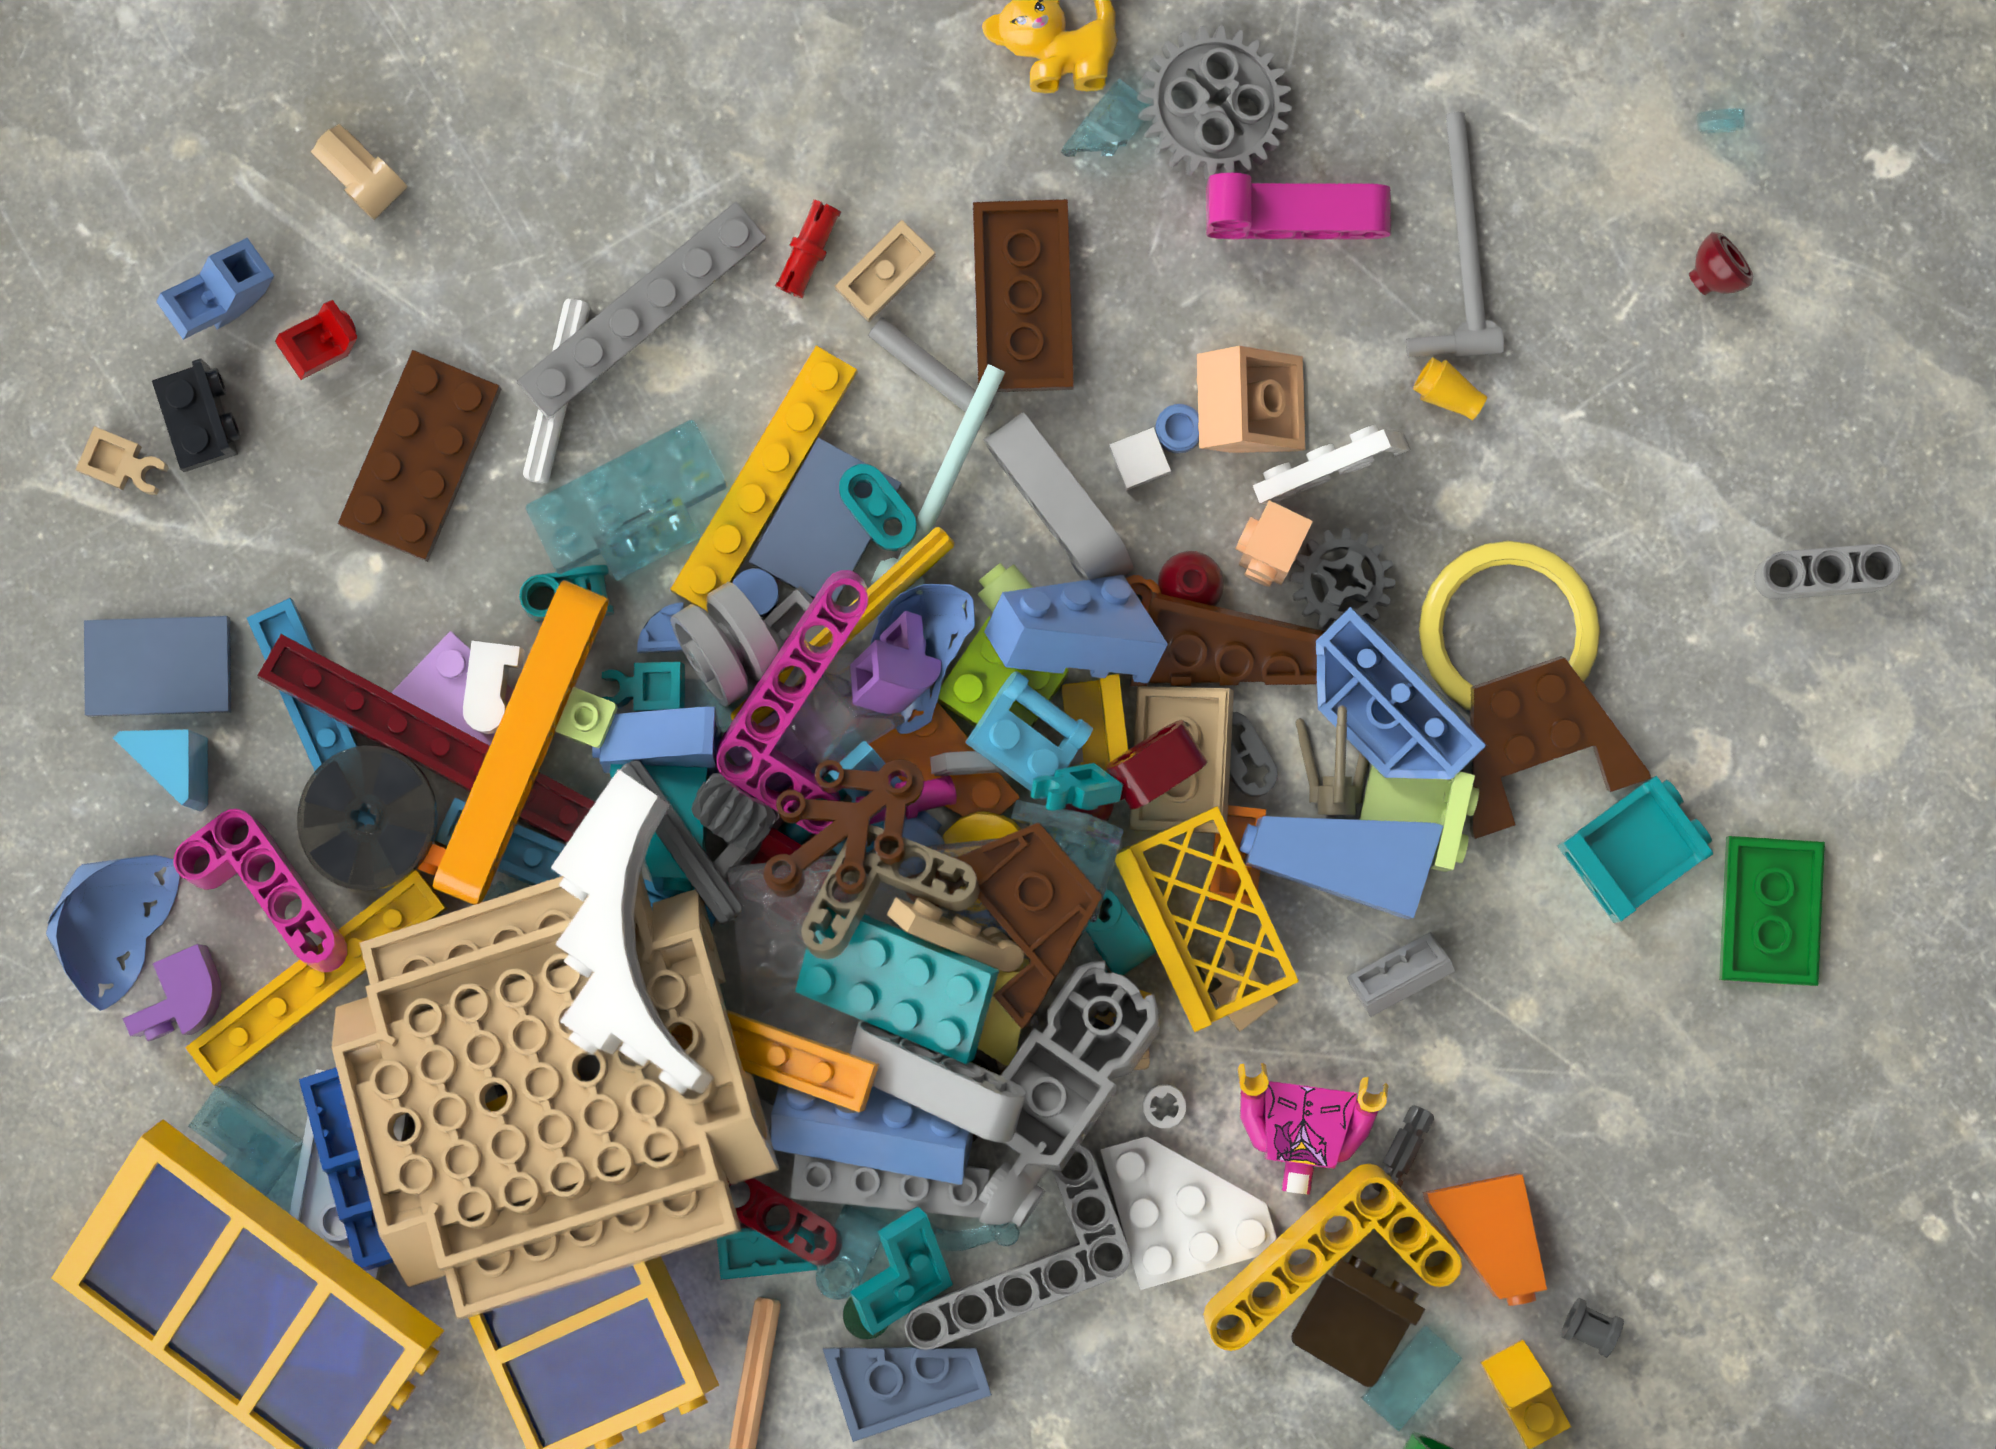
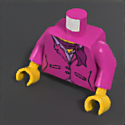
M1261 1063L1262 1071L1258 1076L1248 1077L1245 1074L1244 1064H1240L1238 1066L1241 1088L1240 1119L1253 1147L1264 1152L1265 1159L1285 1162L1282 1191L1310 1195L1314 1166L1335 1169L1337 1162L1349 1160L1369 1136L1378 1111L1384 1108L1387 1102L1388 1084L1384 1083L1383 1090L1379 1094H1371L1366 1091L1368 1077H1364L1360 1081L1358 1100L1356 1101L1357 1093L1269 1081L1267 1067L1264 1063Z

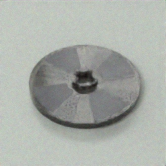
M378 746L349 748L333 755L321 764L306 783L297 812L299 840L306 857L313 867L322 876L337 885L363 891L390 887L412 874L423 862L433 844L438 821L434 791L423 771L406 756ZM370 809V813L377 816L374 825L367 824L364 829V823L358 821V815L360 811L368 812Z

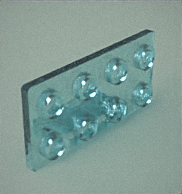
M689 420L528 503L525 509L558 574H563L602 554L615 579L618 581L700 538L701 535L687 509L726 489L728 484L695 421Z

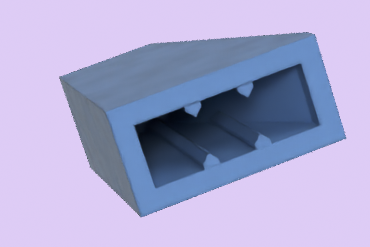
M705 706L615 714L602 747L595 748L592 746L593 758H600V764L604 773H610V764H626L633 760H639L643 765L707 767L708 776H711L713 773H719L717 767V746L721 739V728L715 707Z

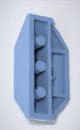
M1352 607L1316 640L1318 710L1336 727L1338 707L1343 705L1347 708V739L1385 778L1453 779L1487 746L1447 698L1390 640Z

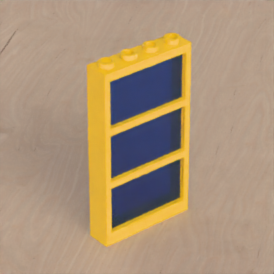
M508 1094L486 1103L487 1108L491 1112L501 1110L507 1102ZM661 1256L468 1317L526 1449H584L593 1444L596 1449H607L624 1440L621 1433L624 1430L636 1426L640 1434L666 1422L663 1413L678 1407L681 1415L703 1406L708 1403L705 1394L719 1386Z
M164 1119L139 1138L52 1276V1279L277 1449H364L368 1441L375 1445L392 1423V1420L386 1417L390 1409L394 1407L396 1410H399L415 1390L416 1386L410 1382L414 1374L417 1372L423 1376L438 1357L440 1351L434 1348V1345L445 1331Z

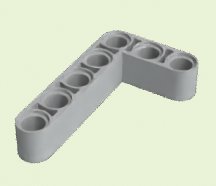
M1081 1144L1076 1149L1087 1160L1086 1171L1079 1178L1070 1179L1062 1175L1060 1170H1052L1079 1243L939 1296L916 1307L908 1314L904 1326L906 1337L912 1345L924 1350L934 1349L1115 1279L1126 1271L1130 1263V1251L1095 1159L1089 1149ZM1085 1197H1096L1104 1204V1215L1095 1224L1083 1223L1077 1216V1206ZM1107 1242L1115 1243L1122 1252L1121 1262L1118 1266L1109 1270L1100 1268L1094 1260L1095 1250L1098 1246ZM1059 1260L1070 1261L1077 1270L1076 1279L1066 1287L1056 1286L1049 1279L1050 1267ZM1017 1277L1028 1281L1032 1289L1028 1301L1018 1305L1007 1301L1003 1293L1007 1281ZM969 1295L980 1297L986 1304V1314L976 1322L964 1320L958 1311L959 1302ZM931 1313L938 1318L941 1330L936 1337L926 1340L916 1335L913 1329V1321L918 1315Z

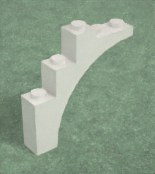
M618 770L551 866L553 870L564 877L559 885L584 902L556 945L568 953L564 962L577 972L589 978L594 971L560 1022L573 1030L569 1039L586 1052L594 1055L596 1050L600 1049L613 1055L623 1041L624 1043L619 1049L622 1053L642 1066L646 1064L648 1059L663 1069L659 1078L676 1091L684 1094L687 1088L703 1094L714 1077L684 1052L662 1023L645 988L636 953L634 908L639 874L651 838L670 804Z

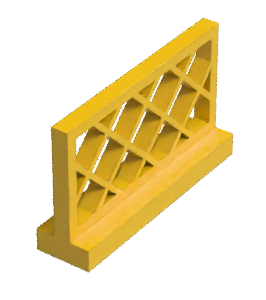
M1218 806L1131 846L1128 845L1111 853L1194 1033L1212 1025V1022L1299 982ZM1213 819L1221 836L1215 855L1212 856L1187 847L1194 828ZM1186 832L1182 844L1169 840ZM1161 843L1180 850L1170 876L1151 870L1143 852ZM1224 845L1233 863L1220 859ZM1185 852L1212 862L1202 888L1176 879ZM1217 864L1236 870L1241 879L1234 900L1208 891ZM1155 878L1168 882L1163 895ZM1173 885L1200 894L1191 920L1171 914L1167 901ZM1244 890H1246L1253 907L1240 902ZM1206 896L1232 905L1223 932L1196 923ZM1238 908L1257 914L1262 924L1255 944L1229 935ZM1175 921L1188 926L1184 939ZM1194 928L1220 937L1211 964L1191 957L1187 949ZM1265 933L1273 950L1261 946ZM1226 940L1252 949L1243 976L1217 967ZM1258 952L1277 958L1285 976L1269 984L1250 979L1249 976ZM1195 965L1208 969L1204 983ZM1214 972L1240 981L1234 1000L1215 1008L1208 994V988ZM1246 984L1258 988L1248 994L1243 995Z

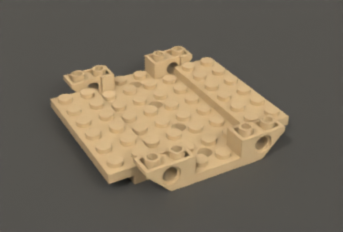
M640 871L634 908L636 953L645 988L662 1023L670 1033L675 1027L682 1024H687L691 1027L693 1042L684 1052L714 1077L703 1094L687 1088L684 1094L676 1091L659 1078L663 1069L648 1059L646 1064L642 1066L622 1053L619 1049L624 1043L623 1041L613 1055L600 1049L596 1050L594 1055L600 1061V1071L595 1079L583 1082L579 1078L577 1065L584 1056L590 1053L569 1039L573 1030L560 1021L594 971L589 978L577 972L564 962L568 953L556 945L561 935L584 904L583 901L559 885L564 878L563 876L360 942L370 985L365 986L368 997L336 1007L332 1051L380 1238L406 1285L413 1287L446 1276L457 1319L472 1317L739 1232L741 1228L727 1178L730 1184H736L779 1170L753 1075L744 1072L719 986V984L726 982L704 901L696 890L652 903L651 908L643 875ZM502 1084L507 1090V1102L501 1110L491 1112L485 1104V1095L492 1086ZM410 1114L415 1120V1132L410 1139L400 1142L394 1135V1123L400 1116Z

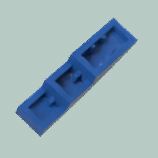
M337 1067L299 1079L322 1170L328 1175L338 1217L345 1226L354 1263L365 1271L393 1263L394 1261L379 1235Z

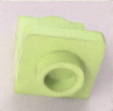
M573 687L555 731L582 745L588 744L595 748H601L618 707L614 702Z

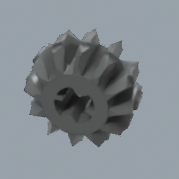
M713 773L707 782H703L696 793L697 796L691 809L694 817L699 819L702 825L708 827L713 834H717L726 842H731L738 848L755 850L772 829L770 827L776 818L775 810L725 779L720 773Z

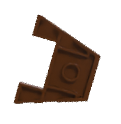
M1559 656L1471 687L1470 725L1487 745L1472 759V775H1475L1473 787L1479 788L1477 806L1474 815L1470 819V833L1474 839L1516 825L1501 781L1502 777L1593 746L1606 789L1609 792L1651 779L1649 770L1565 657Z
M1040 822L955 858L972 867L980 887L978 899L1031 960L1025 968L993 994L995 999L1021 1029L1030 1024L1104 899L1101 892ZM940 866L937 867L935 879L947 885L950 895H953L957 889H962L965 886L963 877H959L956 883L942 879L938 871ZM922 871V872H920V873H917V874L910 875V876H908V877H906V878H909V879L917 878V877L920 876L924 871ZM905 892L914 903L917 898H920Z

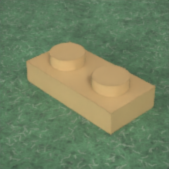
M901 220L835 285V290L870 322L936 257V254Z

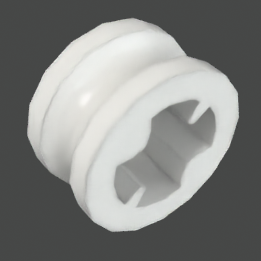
M1160 1084L1153 1087L1146 1094L1143 1102V1111L1147 1120L1152 1125L1159 1128H1171L1184 1118L1186 1100L1183 1093L1177 1087L1169 1084ZM1167 1093H1170L1176 1097L1177 1101L1173 1102V1105H1179V1110L1175 1116L1166 1114L1163 1119H1159L1152 1113L1157 1107H1151V1101L1155 1096L1164 1098Z

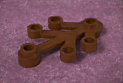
M903 759L892 760L884 764L878 772L843 769L837 761L826 760L821 762L815 770V779L822 791L836 793L842 788L870 791L871 793L858 803L804 799V796L796 790H787L781 793L777 798L776 808L780 817L785 822L797 823L804 819L829 821L832 823L791 855L779 854L772 857L766 863L763 876L769 890L778 897L794 896L802 889L805 883L804 871L847 838L844 863L836 871V881L844 893L850 895L860 893L867 884L864 863L870 819L884 808H886L884 832L878 835L875 840V851L883 863L896 864L900 862L906 853L903 841L906 808L920 798L924 789V779L920 769L914 763ZM833 770L839 773L837 780L832 783L822 781L823 775L828 771ZM896 776H904L908 779L902 788H893L890 786V783ZM791 800L800 802V807L796 812L787 813L784 811V806L787 802ZM888 841H895L899 844L897 851L892 854L883 853L882 847ZM780 866L791 868L789 876L784 879L774 877V873ZM850 871L858 872L860 878L856 883L849 885L843 882L846 873Z

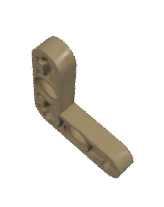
M873 825L869 826L867 847L876 840L878 835L884 832V829ZM903 837L906 847L903 859L896 864H886L878 858L877 854L869 853L864 863L865 873L868 874L865 888L852 902L841 903L834 898L835 890L838 887L835 875L838 867L844 863L846 840L803 922L801 929L802 939L810 953L815 957L825 960L835 958L842 954L848 946L880 882L889 884L946 909L960 911L969 908L978 899L980 887L977 876L972 867L965 862ZM888 841L883 845L882 852L892 854L897 851L899 844L895 841ZM919 857L926 862L925 871L920 876L909 879L900 875V866L906 859ZM940 866L938 871L941 878L949 882L956 883L959 877H963L967 887L966 890L957 889L953 895H950L947 885L935 879L937 867ZM850 871L845 874L843 882H857L860 874ZM829 907L837 913L831 925L835 938H825L819 944L815 932L817 929L825 931L831 923L832 917L829 911L826 910Z

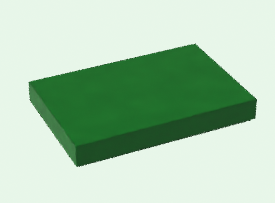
M1740 836L1726 837L1719 980L1818 986L1825 842Z

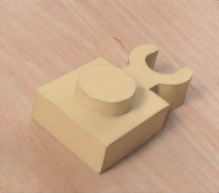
M94 426L75 470L121 490H124L128 478H131L135 486L144 493L157 495L159 489L151 484H147L145 481L146 472L152 468L167 472L169 466L162 460L152 456L137 459L142 446Z
M1225 944L1222 950L1225 961L1221 968L1243 976L1245 968L1239 972L1234 967V953ZM1203 957L1199 959L1207 963V961ZM1199 967L1200 971L1207 975L1208 969ZM1252 968L1249 978L1264 983ZM1214 972L1212 978H1217L1221 986L1210 994L1219 1006H1222L1234 1000L1240 981ZM1246 984L1243 995L1248 994L1258 988ZM1270 995L1227 1015V1017L1240 1032L1278 1004V1001L1273 995Z

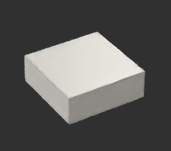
M1154 427L1109 444V449L1126 491L1171 473Z

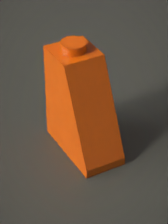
M1514 1173L1422 1192L1426 1205L1493 1297L1497 1299L1506 1298L1508 1306L1536 1301L1535 1292L1547 1290L1523 1174Z

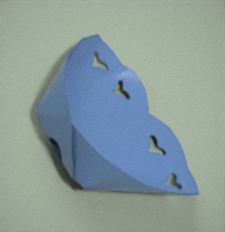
M923 584L898 595L877 617L878 623L871 644L875 640L880 641V635L905 611L922 616L923 637L926 640L925 655L941 660V671L935 681L932 695L929 687L904 711L886 714L888 720L900 734L916 731L932 721L946 669L957 655L965 637L975 628L973 598L966 591L951 584ZM919 590L923 591L921 595L916 592ZM966 600H967V606H966L967 618H966V615H965V611H964V609H963V607H962V605L965 603ZM958 633L957 637L953 639L952 646L949 649L951 643V635ZM914 709L924 711L922 715L915 716L908 722Z
M149 855L82 864L76 869L65 886L58 903L50 915L46 936L67 976L83 998L99 1011L118 1002L129 991L141 972L145 961L146 938L163 924L172 908L178 891L180 876L174 867V859ZM166 867V872L163 874L165 884L161 885L154 873ZM157 900L158 903L150 908V915L145 917L143 903ZM129 951L130 956L125 960L126 968L122 970L117 957ZM112 983L114 985L112 988L106 989L103 996L99 997L98 984Z

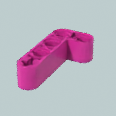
M1243 173L1214 174L1208 177L1206 186V235L1216 239L1386 238L1391 235V188L1382 184L1251 183V176Z
M229 809L219 814L183 841L176 849L174 854L176 872L198 888L204 890L215 889L235 874H238L291 950L302 962L320 972H331L338 969L344 963L348 954L347 943L267 829L247 812L240 809ZM248 825L249 833L247 838L243 842L233 845L232 837L234 832L239 827ZM205 854H209L210 862L208 867L203 872L195 874L194 864L196 860ZM274 862L275 871L272 877L264 882H259L260 869L265 864ZM295 899H301L302 908L300 913L292 919H286L285 910L287 905ZM310 931L323 939L322 946L325 950L319 955L316 954L318 951L317 945L311 937L306 935Z

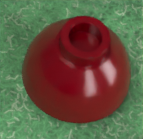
M1711 232L1698 248L1695 269L1689 272V277L1695 287L1705 296L1711 291L1729 294L1750 287L1753 283V273L1741 252L1725 235Z
M1185 551L1172 556L1165 562L1159 572L1157 585L1161 594L1216 606L1223 594L1224 579L1219 566L1211 557L1197 551Z

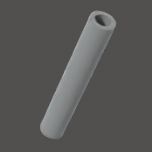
M882 317L872 328L868 336L966 412L976 390ZM991 403V405H990V407H989V409H988V411H987V413H986V415H985V418L988 416V414H989V413L991 412V410L993 409L994 404Z

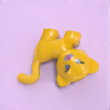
M1012 0L1003 8L1000 14L993 15L983 22V33L994 44L1005 46L1017 56L1039 59L1030 70V88L1032 92L1054 93L1058 91L1060 79L1067 73H1073V83L1076 90L1099 91L1104 88L1105 77L1108 74V63L1114 55L1118 42L1115 30L1116 12L1111 0H1094L1097 19L1074 31H1065V16L1059 6L1060 0Z

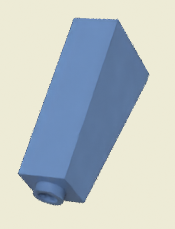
M1262 816L1257 819L1255 826L1247 824L1239 851L1246 853L1244 859L1246 866L1404 919H1411L1415 916L1443 825L1430 822Z

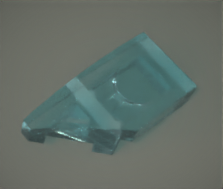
M1118 79L1065 143L1061 153L1066 157H1075L1077 152L1101 151L1102 156H1114L1118 147L1126 146L1147 122L1140 120L1138 115L1143 109L1149 107L1150 104L1137 100L1139 93L1121 79Z

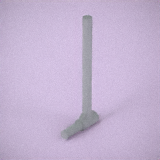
M1464 112L1446 114L1466 322H1462L1457 330L1453 331V335L1406 339L1408 358L1454 354L1455 357L1497 354L1504 351L1502 328L1491 320H1485Z

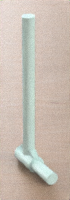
M988 364L916 519L917 532L914 540L910 545L902 549L898 559L893 557L884 561L881 560L871 584H874L933 530L1003 379L1004 371ZM921 576L906 591L923 585L925 582L923 577ZM919 590L916 593L921 595L923 591ZM967 603L962 605L963 609H965Z

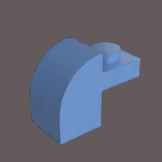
M245 238L208 256L199 275L161 292L156 302L184 340L214 325L216 329H219L238 318L263 296L274 278V274L250 240Z

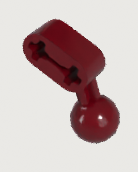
M1178 720L1160 729L1115 758L1106 766V769L1112 777L1123 784L1120 800L1125 799L1130 809L1133 810L1150 803L1202 769L1208 761L1184 721ZM1068 803L1065 808L1057 810V813L1069 827L1079 831L1095 830L1109 820L1114 803L1100 805L1093 810L1080 809Z

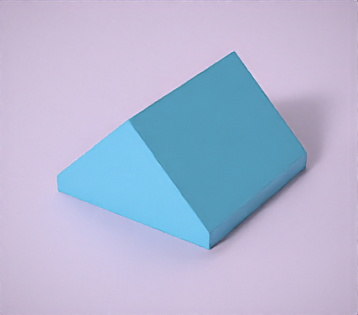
M189 729L119 731L113 737L182 806L200 812L208 806L207 737Z

